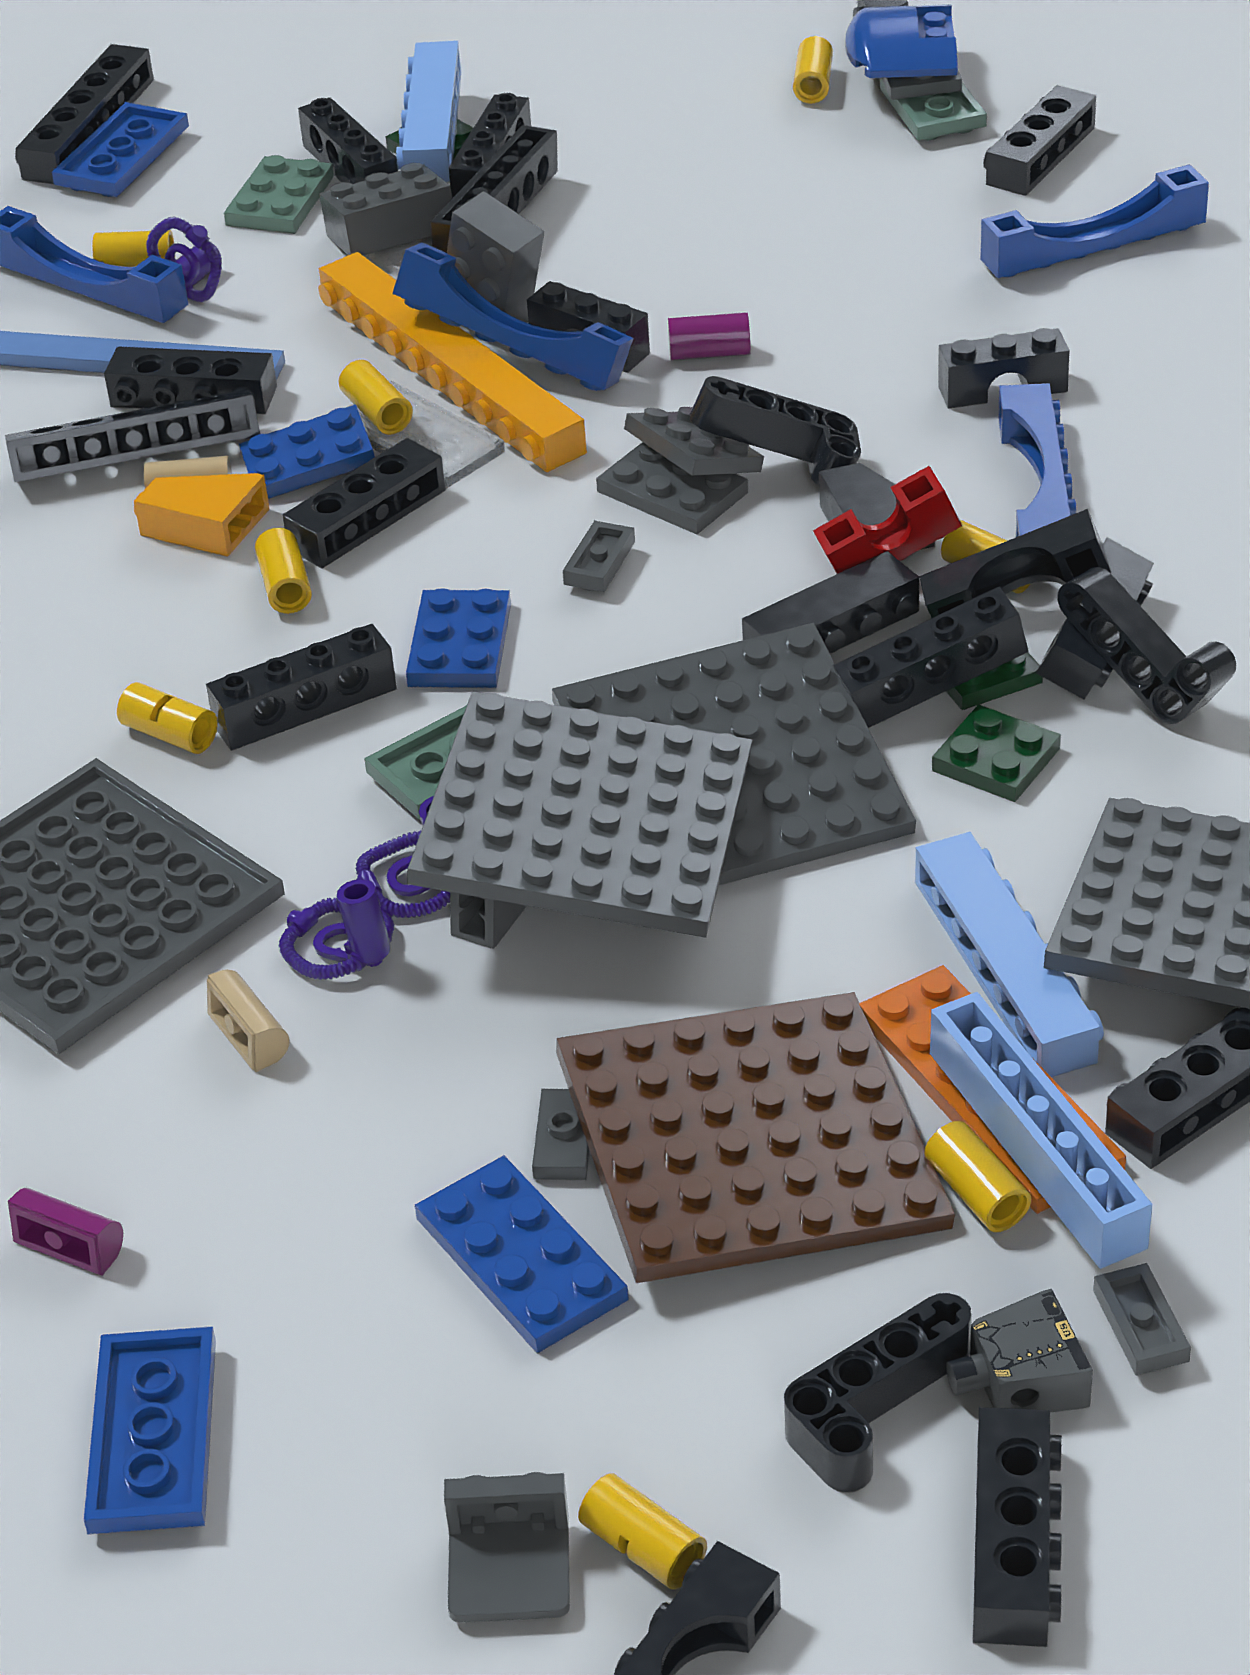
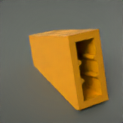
M259 473L156 477L134 500V513L137 516L141 536L227 557L270 509L265 476Z

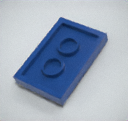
M356 404L346 408H337L328 414L307 421H298L289 427L269 434H259L248 441L239 443L248 473H259L265 476L268 499L353 471L375 458Z
M445 588L423 590L406 670L407 687L497 688L511 608L510 590H449Z

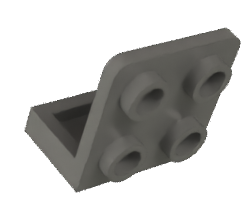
M531 1472L515 1476L486 1477L472 1475L465 1478L444 1479V1504L449 1531L448 1612L450 1618L455 1622L558 1618L566 1615L570 1609L569 1514L564 1473L546 1474Z

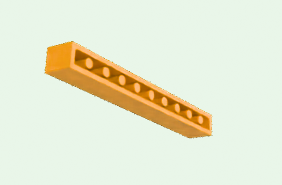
M358 251L319 268L321 284L318 286L321 300L326 306H330L342 315L347 322H351L359 328L369 339L376 341L390 355L395 356L407 365L412 372L419 374L434 389L441 391L449 397L456 406L462 407L475 417L481 425H485L492 430L503 442L509 443L522 453L528 461H532L547 473L587 454L585 423L581 416L459 326H452L442 322L439 319L440 315L432 311L417 310L407 306L404 303L405 299L392 294L396 280Z

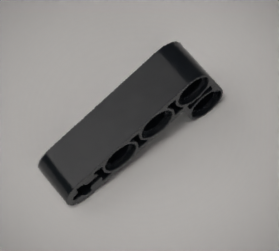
M710 376L705 379L689 415L691 422L703 431L808 462L810 477L818 486L819 471L856 464L861 456L857 426L847 416L722 377Z
M1100 567L1091 568L1065 583L1058 591L1057 601L1063 614L1154 715L1164 723L1177 724L1208 704L1233 677L1236 671L1234 654L1226 645L1217 641L1209 642L1186 656L1106 569Z
M938 1293L930 1296L787 1386L784 1393L786 1440L790 1447L829 1487L841 1492H855L864 1488L870 1482L873 1475V1433L869 1423L947 1374L946 1362L970 1355L972 1314L971 1307L967 1301L951 1293Z

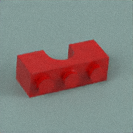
M930 466L890 487L896 498V508L892 515L884 522L876 525L862 524L858 521L852 509L813 530L836 574L886 551L899 561H902L911 554L962 527L944 488Z

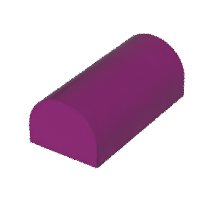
M748 312L668 318L670 360L751 354Z
M30 1188L20 1189L8 1200L13 1242L102 1276L118 1257L124 1235L121 1223Z

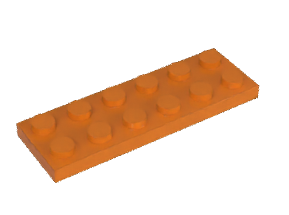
M942 965L859 1003L875 1038L952 1122L963 1121L975 1132L1030 1193V1208L1036 1214L1050 1208L1047 1201L930 1055L931 1009L971 993ZM1038 1064L1125 1170L1126 1155Z

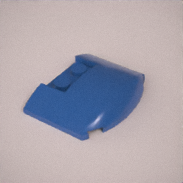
M951 4L866 7L857 12L847 28L845 36L847 56L855 68L868 66L865 68V76L868 78L958 75L956 37L954 36Z

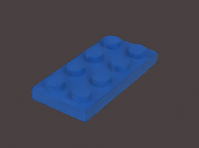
M125 102L52 171L54 185L68 187L74 191L84 190L99 193L106 197H117L189 127L187 113Z
M505 1155L415 1204L416 1219L537 1354L629 1300L628 1286Z
M213 1326L101 1335L84 1509V1524L87 1534L205 1526L216 1349Z

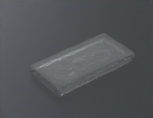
M392 380L390 383L411 403L413 408L411 421L406 428L396 434H384L358 409L371 446L376 452L381 454L402 440L409 438L441 455L445 489L505 452L504 440Z

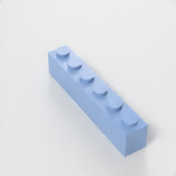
M458 40L415 43L414 57H408L409 74H406L407 92H404V110L401 111L402 128H399L400 147H397L398 170H401L402 166L410 163H420L427 166L445 182H450L449 166L453 162L462 74Z
M971 832L916 847L915 883L1000 1018L1028 1054L1050 1077L1097 1064L1099 1040H1102L1104 1037L1100 1017L1096 1011H1089L1081 999L1079 987L1072 976L1067 977L1064 972L1043 968L1045 950L1048 943L1045 944L1037 933L1035 921L1030 912H1023L1017 903L1010 882L1007 879L1002 880L995 870L994 862L988 849H981Z
M975 992L931 1009L930 1055L1096 1265L1102 1269L1148 1249L1152 1214L1151 1201L981 995Z

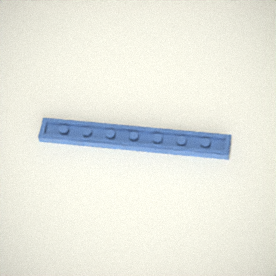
M0 331V365L104 373L117 346L272 353L276 380L285 364L284 351Z

